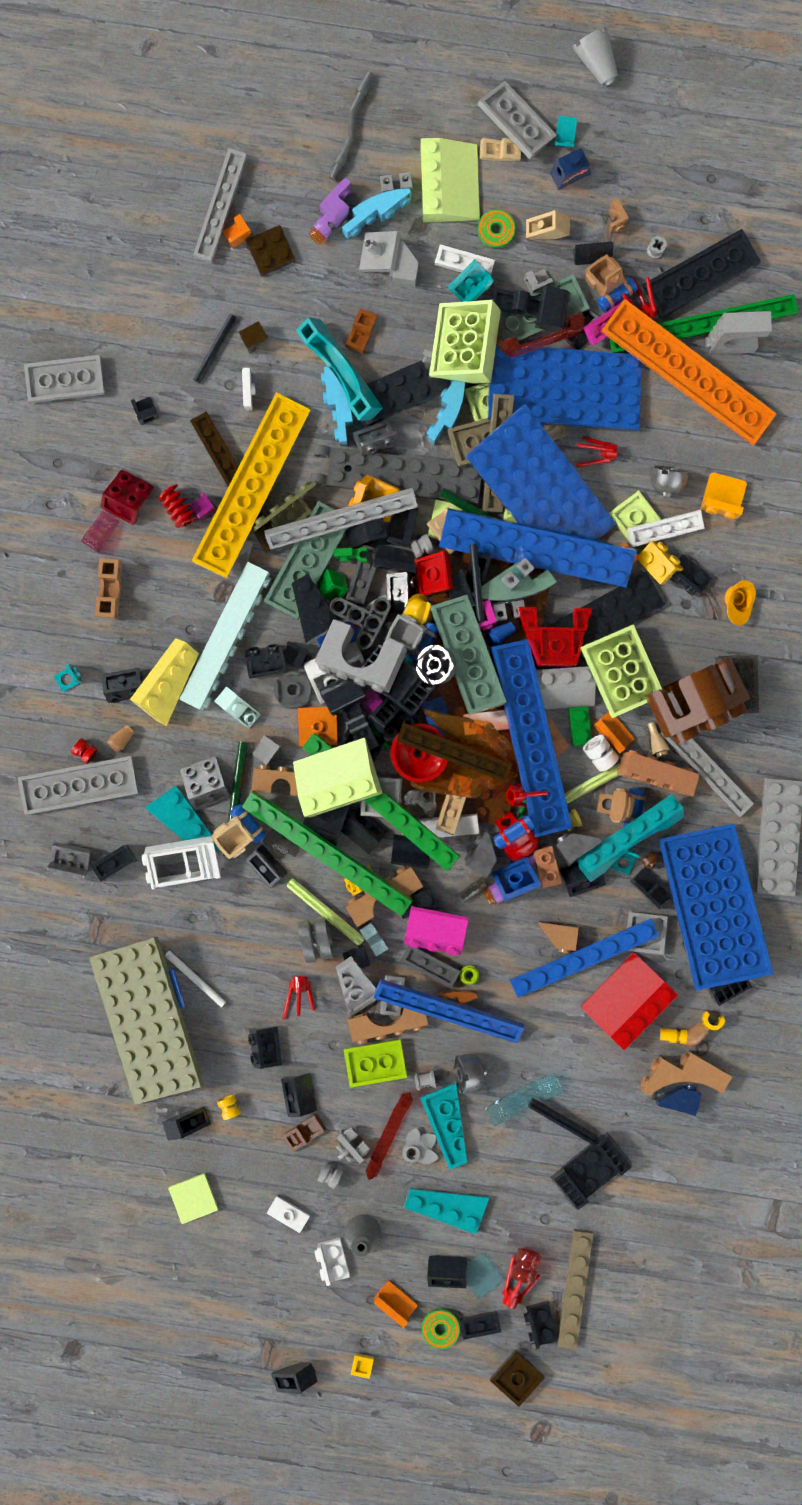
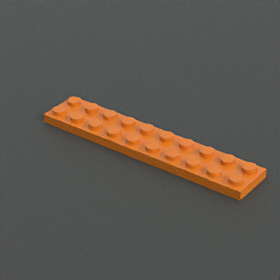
M626 299L621 302L601 330L603 334L752 446L755 445L777 414Z

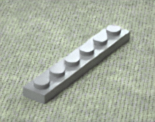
M228 148L193 254L194 258L209 263L213 262L247 159L246 153Z
M673 736L664 738L695 769V772L700 774L699 776L738 817H741L754 804L692 738L676 745Z

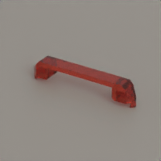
M579 311V314L570 317L567 325L568 328L523 345L519 344L516 337L509 338L503 342L499 340L497 344L500 350L507 356L514 358L580 334L586 318L583 312Z
M410 1091L400 1094L365 1170L368 1180L377 1177L407 1110L410 1108L413 1101Z

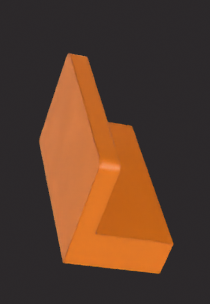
M609 712L593 724L596 730L607 739L617 754L624 751L634 741V737L617 717L611 718Z
M390 1280L385 1283L374 1297V1304L403 1329L408 1324V1317L418 1306L413 1299Z

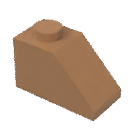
M538 922L539 927L552 944L559 949V952L570 953L571 950L576 951L579 929L577 926Z

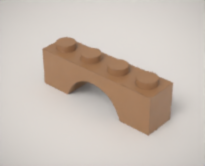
M404 866L396 871L398 875L393 878L390 875L384 878L408 896L423 887L412 867L407 868V866ZM363 891L365 895L360 898L356 895L348 900V905L345 907L357 927L374 917L373 906L376 899Z
M403 1008L398 1019L388 1024L375 1022L367 1013L351 1016L347 1019L352 1042H357V1044L369 1042L368 1039L376 1037V1040L387 1038V1034L395 1033V1035L405 1034L406 1030L412 1028L414 1031L425 1029V1025H428L425 1014Z

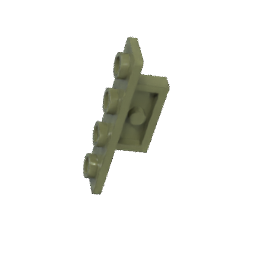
M315 481L311 484L306 482L299 488L301 492L297 495L292 493L284 499L286 501L284 505L280 507L277 504L270 510L271 514L265 518L263 515L256 520V526L253 530L257 531L269 521L274 527H278L306 518L312 511L301 497L315 487L317 483Z

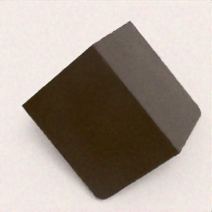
M259 321L239 331L249 354L256 350L255 345L267 340V335Z

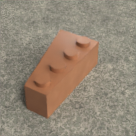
M633 750L622 753L617 775L686 796H694L700 775L694 773L695 769L685 766L683 769L678 768L676 763L669 761L663 763L658 761L659 758L649 755L645 757L640 755V752Z

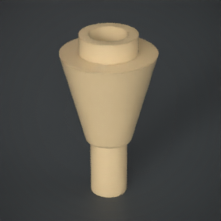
M655 722L649 723L652 756L660 758L668 755L667 751L670 748L661 734L658 733Z

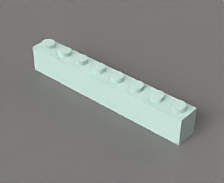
M247 562L179 700L202 711L209 706L212 699L210 695L212 691L217 690L220 684L218 679L221 673L224 674L229 665L227 661L230 656H234L237 650L235 645L238 639L241 640L246 631L244 627L247 622L250 623L254 615L252 611L255 605L258 606L263 597L261 595L263 589H267L270 584L271 578H269L270 573Z

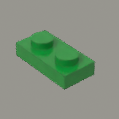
M588 706L568 708L572 746L585 745L592 739Z

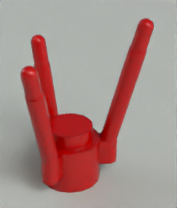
M646 277L650 304L645 302L637 283V294L642 304L638 308L648 317L653 318L657 316L655 313L657 308L654 303L650 278ZM622 294L624 299L634 305L626 294Z
M582 437V440L598 445L577 443V447L600 450V457H603V459L577 463L576 467L610 463L611 459L616 460L617 444L588 437Z
M522 783L510 785L506 793L507 801L512 807L520 806L526 808L527 804L523 803L526 797L548 795L547 791L525 793V790L520 788Z
M292 976V981H289V990L282 1016L283 1020L287 1016L293 988L294 992H297V1016L301 1015V992H305V988L311 1010H315L311 992V981H307V976Z
M512 1256L505 1288L502 1292L504 1295L502 1303L511 1309H515L518 1303H522L524 1297L541 1277L538 1274L522 1294L519 1291L523 1283L522 1280H519L515 1288L511 1287L509 1289L515 1256Z

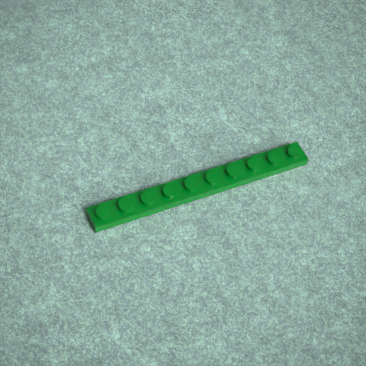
M795 294L658 324L677 339L682 340L709 334L723 313L771 311V320L797 315L799 311ZM608 337L611 352H627Z
M313 733L302 747L311 756L333 749L331 745L316 733ZM382 790V794L364 799L368 805L444 870L449 871L461 857L384 790Z
M253 790L243 804L242 808L400 916L405 913L413 901L407 894Z

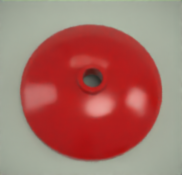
M411 725L426 732L445 738L439 730L430 725ZM398 734L396 735L391 745V761L396 771L402 777L413 782H427L443 772L448 761L420 751L421 755L416 757L414 752L417 749L396 742Z

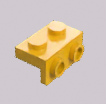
M651 541L639 554L640 557L637 560L660 585H664L676 571H681L683 567L680 565V560L667 551L668 547L664 543Z

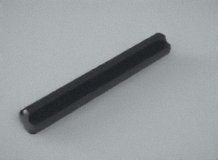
M534 1098L530 1100L528 1104L530 1109L588 1143L593 1144L597 1136L593 1132Z

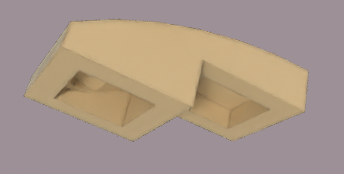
M482 138L480 141L481 160H521V150L511 139L503 138L500 141Z

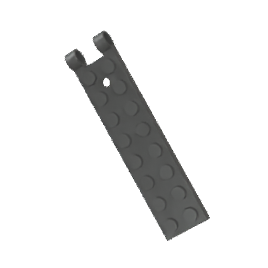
M314 445L313 455L321 458H330L328 475L311 473L310 484L315 481L317 486L354 490L357 481H361L367 474L399 488L400 491L413 488L415 497L444 500L439 497L444 488L470 504L478 505L481 476L472 464L458 467L457 462L375 452L361 455L358 450ZM345 466H351L352 470L350 472H346L344 470Z

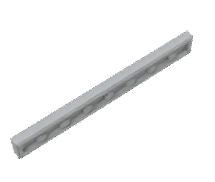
M409 488L268 529L264 532L271 550L418 507L413 488Z

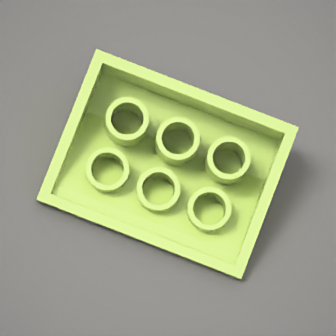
M422 138L420 151L423 222L479 221L477 144L443 138Z
M493 300L439 304L430 377L468 383L491 382L501 310Z
M634 624L581 647L611 718L648 703L645 695L659 689L662 690Z
M366 738L293 762L298 798L304 817H313L382 794Z

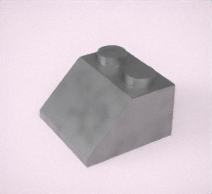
M566 833L557 839L556 849L567 865L570 866L602 841L596 837L574 833L568 836Z

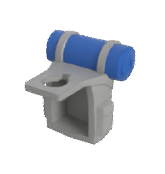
M398 614L386 638L404 644L407 652L410 653L409 657L417 665L419 661L417 660L418 655L423 649L434 644L438 638L439 631L434 623H426L423 626L419 625L417 620L409 615Z

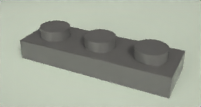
M363 545V547L367 548L369 552L362 553L361 558H367L369 562L361 563L358 560L346 596V600L363 606L376 570L373 567L376 549Z
M410 946L407 947L400 960L449 988H452L460 973V970L419 948H412Z

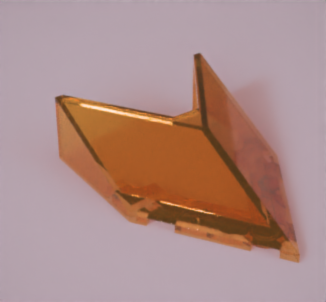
M425 709V714L451 741L511 763L512 767L507 781L517 777L519 770L513 745L495 729L491 722ZM448 762L443 772L436 778L427 782L411 781L410 785L425 792L477 798L481 793L489 789L492 790L505 782Z

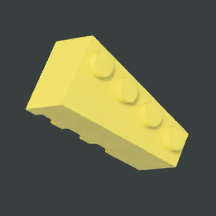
M175 638L130 700L154 720L167 726L199 653L186 642Z

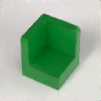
M330 569L326 570L318 582L323 598L330 600L342 598L349 589L344 574Z

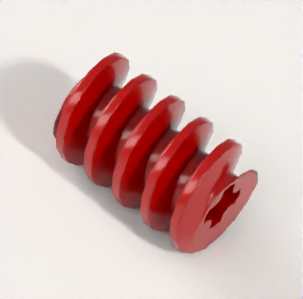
M174 484L167 488L159 496L158 500L164 502L162 506L164 509H167L168 515H172L170 519L175 522V527L181 528L193 523L198 517L191 518L194 511H187L190 504L183 505L186 498H179L182 491L175 492L178 485Z

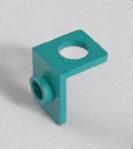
M558 117L555 145L575 147L576 117Z
M68 663L66 664L67 669L54 675L62 692L82 682L80 679L82 675L77 666ZM65 674H69L72 677V682L69 685H64L61 682V678Z
M630 848L621 856L628 859V866L620 868L618 866L619 859H617L611 865V868L628 875L635 858L640 856L635 854L636 850Z

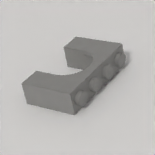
M771 311L723 313L720 319L717 320L716 325L713 326L708 337H706L705 346L706 349H709V355L755 353L758 349V337H767L772 331Z
M333 619L315 659L319 670L325 673L331 671L344 680H347V678L353 679L360 686H365V684L372 686L373 690L380 693L383 691L389 693L406 655L405 645L386 638L375 662L364 668L352 667L346 663L345 654L353 637L354 630L351 625Z

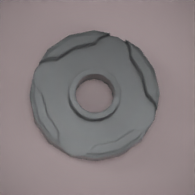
M298 671L283 673L274 685L275 698L286 708H301L311 698V682L304 674ZM290 685H296L298 687V693L296 695H290L288 693V687Z

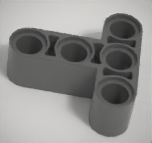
M380 597L374 601L370 611H367L343 598H335L330 604V609L336 616L361 628L356 638V644L359 648L366 651L374 646L391 612V604L388 599ZM338 602L344 603L345 606L341 612L335 611V605ZM380 602H386L388 605L384 612H380L377 609ZM354 611L362 613L361 618L357 621L352 619ZM372 619L379 621V626L376 629L369 627V622ZM368 636L370 644L364 647L360 643L361 638Z

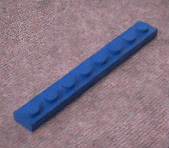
M650 918L510 979L517 998L655 939L659 937V934Z
M380 979L374 992V999L514 1043L518 1042L525 1029L522 1023Z

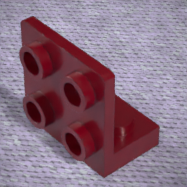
M120 470L102 493L100 508L134 526L138 520L139 509L153 492L154 486L124 470Z

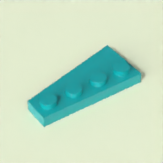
M177 785L145 807L183 841L212 836V833ZM214 842L215 851H217L219 848Z
M455 1082L420 1096L449 1170L467 1163Z
M410 1188L404 1208L476 1234L489 1196Z

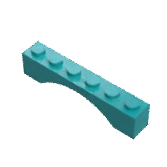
M308 317L296 330L306 346L314 351L335 374L345 392L348 406L357 419L371 421L383 407L322 320Z
M671 794L578 858L580 870L592 882L605 873L617 859L634 845L656 832L668 829L684 818V808Z

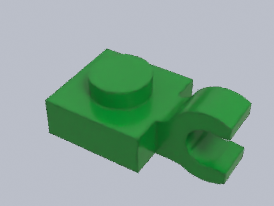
M365 547L359 549L339 548L334 549V557L340 560L341 563H350L351 560L367 563L369 560L361 558V555L364 552H369V550Z

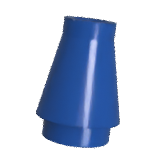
M508 622L507 624L489 629L486 637L492 646L500 645L512 633L516 632V629L512 622Z

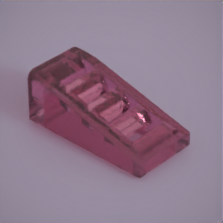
M102 511L83 536L81 542L99 553L119 521ZM105 518L112 524L108 526L102 520ZM99 525L103 526L104 528L107 529V531H106V532L102 531L101 529L98 528V526H99ZM95 531H97L103 536L99 538L94 533ZM91 537L94 538L95 540H97L98 543L95 544V543L91 542V541H90Z

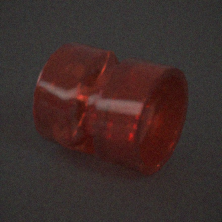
M518 1248L515 1257L517 1263L513 1264L510 1276L517 1281L522 1280L523 1283L534 1284L537 1276L535 1269L540 1265L542 1256L535 1251Z

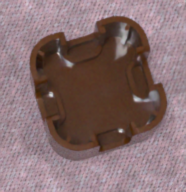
M731 656L664 686L662 690L659 689L645 695L664 738L673 736L676 745L697 736L703 731H711L730 722L731 719L748 712L744 702L750 699Z

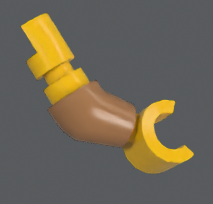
M705 1011L702 1015V1023L698 1022L691 1028H686V1030L681 1029L679 1032L677 1029L660 1028V1040L669 1041V1043H677L679 1041L680 1044H685V1046L699 1045L709 1034V1029L718 1030L722 1028L725 1018L724 1016L718 1017L717 1024L711 1025L708 1022L710 1014Z

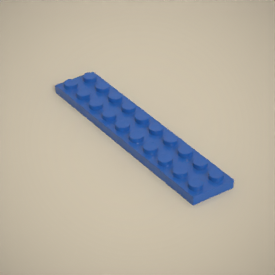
M450 508L447 509L439 547L470 553L469 545L477 544L478 552L491 554L493 559L517 563L526 558L534 568L627 587L637 552L636 549Z
M523 640L491 647L496 674L506 699V704L503 705L522 787L525 793L548 792V795L526 797L529 816L535 822V828L533 829L534 837L571 829L572 824L529 641Z

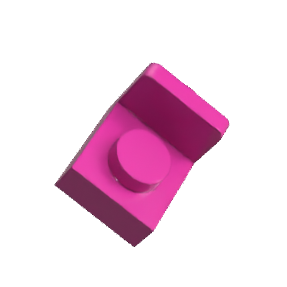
M490 600L483 602L484 618H486V621L478 623L482 631L494 628L493 624L497 622Z

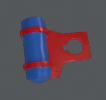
M509 812L495 821L500 830L494 836L495 845L503 849L509 859L518 861L539 847L538 838L534 837L533 834L535 822L530 816L526 815L517 820ZM505 820H511V825L508 827L506 825L502 826Z

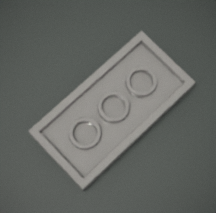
M506 81L481 98L477 104L529 159L554 141L557 136Z
M100 355L24 364L29 403L105 394Z

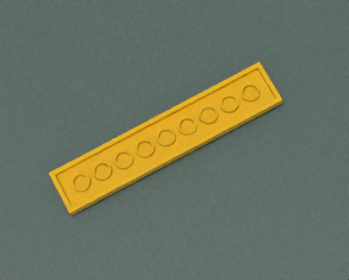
M276 392L192 559L193 563L227 579L310 413V409Z

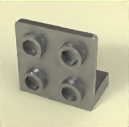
M215 756L180 769L188 800L195 811L231 798Z

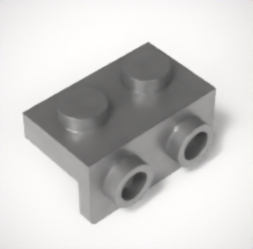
M387 420L354 432L353 439L361 455L372 454L378 449L389 448L397 443V432L392 430Z
M54 842L47 871L55 874L69 875L76 879H84L90 869L92 850Z

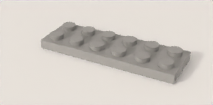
M132 756L18 777L24 815L139 794Z
M764 779L755 893L795 896L802 813V781Z

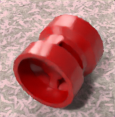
M80 738L72 748L71 753L81 757L82 761L88 764L96 755L98 748L93 745L90 746L84 738Z

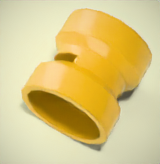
M235 1094L217 1101L218 1107L222 1110L223 1120L241 1114L240 1107L236 1105L237 1099Z

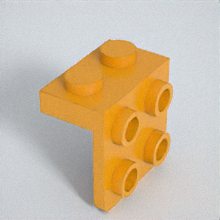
M711 473L700 509L706 510L705 512L709 514L724 515L728 519L734 520L739 518L744 507H741L747 483L740 479Z
M366 474L361 481L358 480L355 484V497L351 498L348 506L396 493L400 489ZM393 514L382 517L384 522H390Z

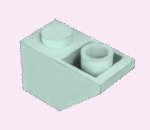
M228 687L214 701L248 729L261 715Z

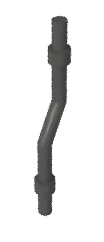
M367 71L363 82L359 84L356 90L357 95L348 112L347 139L340 155L334 161V168L329 176L333 181L337 180L341 169L345 167L346 158L354 143L356 113L363 98L368 94L369 85L374 76L370 71Z

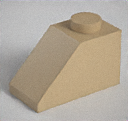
M557 210L526 219L527 239H558L570 235V216Z

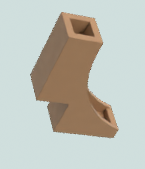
M688 1051L687 1054L684 1053L682 1055L679 1067L661 1056L657 1059L655 1058L650 1065L651 1071L648 1076L645 1075L641 1080L640 1089L643 1093L651 1096L660 1088L673 1083L695 1082L709 1086L723 1094L732 1076Z

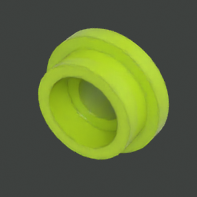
M472 965L464 966L460 971L461 981L467 985L477 982L479 978L477 968ZM468 971L473 973L471 978L466 977Z

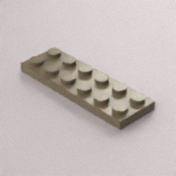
M486 418L447 430L458 467L471 464L465 456L490 434L491 420ZM541 424L553 441L568 436L565 426Z

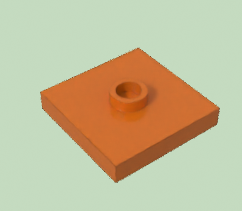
M327 707L298 708L299 746H304L313 733L318 734L329 745H338L337 715L332 716Z

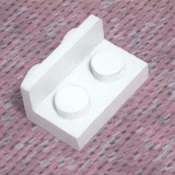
M341 1238L318 1243L315 1257L317 1262H321V1280L325 1281L326 1285L329 1286L331 1282L349 1278L350 1273Z

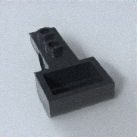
M543 286L540 297H537L523 290L512 292L494 288L491 300L503 312L536 318L535 328L563 333L571 293L565 289Z
M347 678V680L340 679L319 689L330 714L335 716L342 713L355 741L366 738L369 751L379 747L359 703L367 700L360 685L356 684L353 679Z

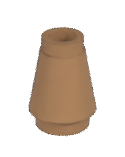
M125 725L108 737L109 740L106 743L118 753L124 749L135 732L128 725Z

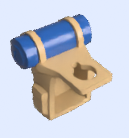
M243 804L233 807L230 812L233 818L227 824L223 823L213 831L212 839L228 859L236 858L246 850L245 847L249 843H259L266 836L263 827L255 821L247 810L242 808Z

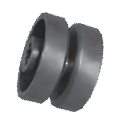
M325 916L315 918V931H313L308 920L298 922L299 936L306 963L317 961V949H319L323 960L333 958V942Z

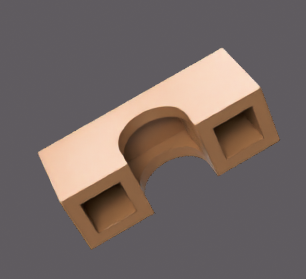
M99 558L98 578L100 579V593L96 597L95 616L101 619L118 620L122 562L119 559Z
M259 765V768L253 771L252 791L272 793L274 783L279 779H285L291 787L290 795L298 796L295 772H289V768L278 767V771L270 770V766Z

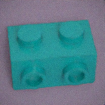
M474 259L452 281L448 288L462 302L477 301L478 297L492 286L494 279Z

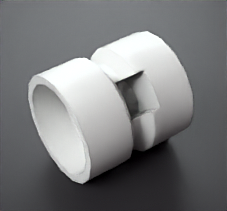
M603 735L595 736L583 747V751L592 759V763L598 771H605L611 768L619 759L618 754L610 747V743Z

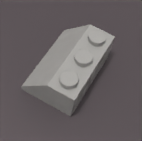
M589 666L536 670L545 709L595 706L596 684Z

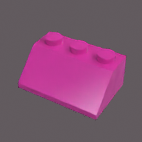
M411 906L404 944L412 948L421 947L433 952L442 951L449 955H461L469 917Z

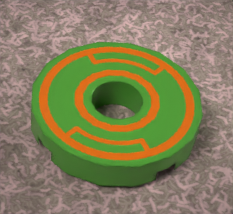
M494 209L486 212L478 222L477 231L479 239L489 248L495 249L507 246L515 234L513 218L503 210ZM498 225L502 230L496 234L491 231V227Z
M444 1308L428 1312L421 1326L422 1336L426 1343L437 1349H445L452 1346L457 1341L460 1333L459 1321L456 1315ZM438 1324L446 1326V1330L443 1333H438L435 1330Z

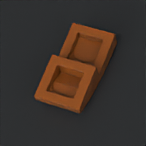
M360 308L345 347L363 354L378 315Z
M448 990L436 993L437 997L447 1000L457 997L459 1004L478 998L476 992L469 990Z

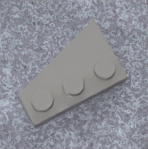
M352 956L335 967L350 1017L377 1000L374 999V992L377 987Z

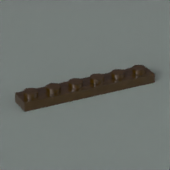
M402 723L396 742L505 783L512 767L511 763Z

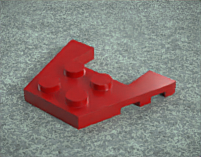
M537 607L518 608V614L537 666L577 665L583 644L582 640L587 630V622L592 608L573 609V628L537 627Z

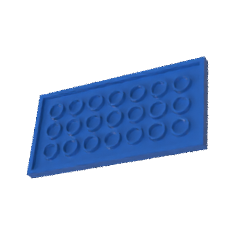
M496 343L492 379L488 390L487 420H491L493 394L514 395L512 414L525 404L540 424L638 431L640 427L642 362L633 355L625 353Z
M525 404L465 456L519 524L597 541L616 525V522Z
M735 824L659 839L695 991L773 975Z

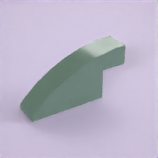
M518 561L481 587L483 601L490 600V602H510L525 599L556 584V580L549 570H546L533 580L529 575L524 578L515 568L520 563ZM510 571L520 580L511 590L501 581Z

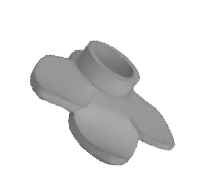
M417 1128L412 1129L406 1136V1145L402 1151L404 1159L411 1163L418 1161L424 1165L436 1161L438 1155L431 1150L436 1141L435 1134L424 1133L420 1135ZM410 1149H414L416 1153L414 1155H410L408 1151Z

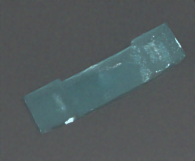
M552 1073L504 1096L487 1107L486 1111L495 1127L512 1118V1115L528 1108L532 1098L541 1101L563 1090L555 1074Z

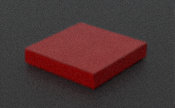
M448 551L414 559L415 565H417L416 575L419 594L430 596L453 589Z

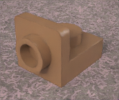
M617 198L611 201L609 207L610 217L612 220H616L609 226L608 230L610 233L623 230L629 219Z

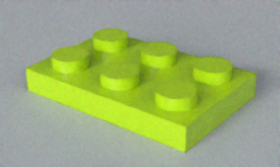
M401 1039L344 1048L350 1088L407 1078Z

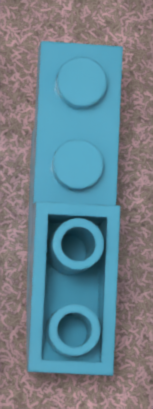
M410 189L387 191L360 203L352 209L354 218L342 227L343 235L347 240L351 236H357L361 232V228L366 224L368 226L376 220V216L381 222L392 218L397 209L400 207L404 208L409 204L411 199Z
M327 366L324 367V373H321L322 385H326V392H323L324 404L328 403V409H336L332 410L333 422H337L338 429H334L335 441L339 440L340 446L347 445L346 426H353L351 409L348 406L341 383Z
M450 380V387L448 389L445 388L441 393V406L445 407V409L441 408L436 417L438 419L435 425L432 424L427 431V435H429L428 442L434 445L444 429L447 431L454 427L462 406L465 382Z

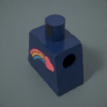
M579 148L557 159L550 174L559 190L590 175V164L582 148Z

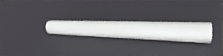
M170 950L166 953L165 957L220 1007L226 1003L219 994Z

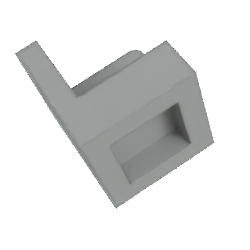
M545 269L533 273L531 270L525 273L524 281L530 294L542 289L543 286H549L554 283L553 278L549 279Z
M264 735L260 740L261 743L253 752V756L268 766L281 747Z

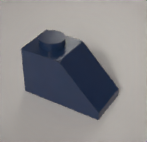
M691 1084L679 1085L657 1098L655 1103L663 1108L696 1116L702 1093L697 1090V1086Z

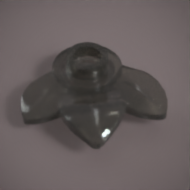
M425 785L419 790H409L401 799L403 804L409 805L408 812L415 818L425 814L432 819L437 812V804L435 802L436 791L431 786ZM429 792V795L424 798L423 794Z
M274 829L269 830L262 841L264 844L272 845L274 860L283 858L287 853L296 857L300 850L298 845Z

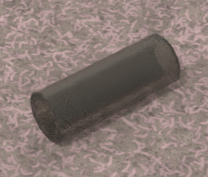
M482 876L459 892L458 895L465 903L489 886V884Z

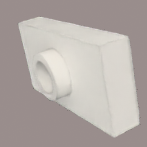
M243 368V406L246 411H252V395L256 394L255 383H252L250 368Z
M278 1195L267 1211L268 1215L299 1233L310 1217V1214Z

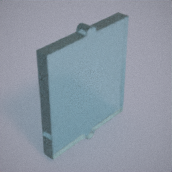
M483 1252L473 1260H468L467 1285L478 1299L488 1291H493V1288L503 1281L502 1276Z

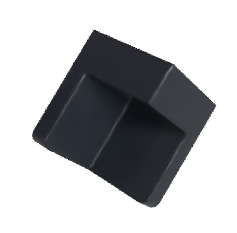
M151 397L137 402L135 399H131L135 414L141 425L159 419Z
M288 641L284 651L285 662L302 669L310 652Z
M364 946L343 953L344 961L352 956L361 968L370 966Z

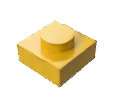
M355 1353L351 1375L370 1379L374 1357Z

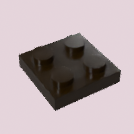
M280 225L245 240L261 276L296 262Z
M515 1349L490 1377V1382L520 1407L545 1377Z

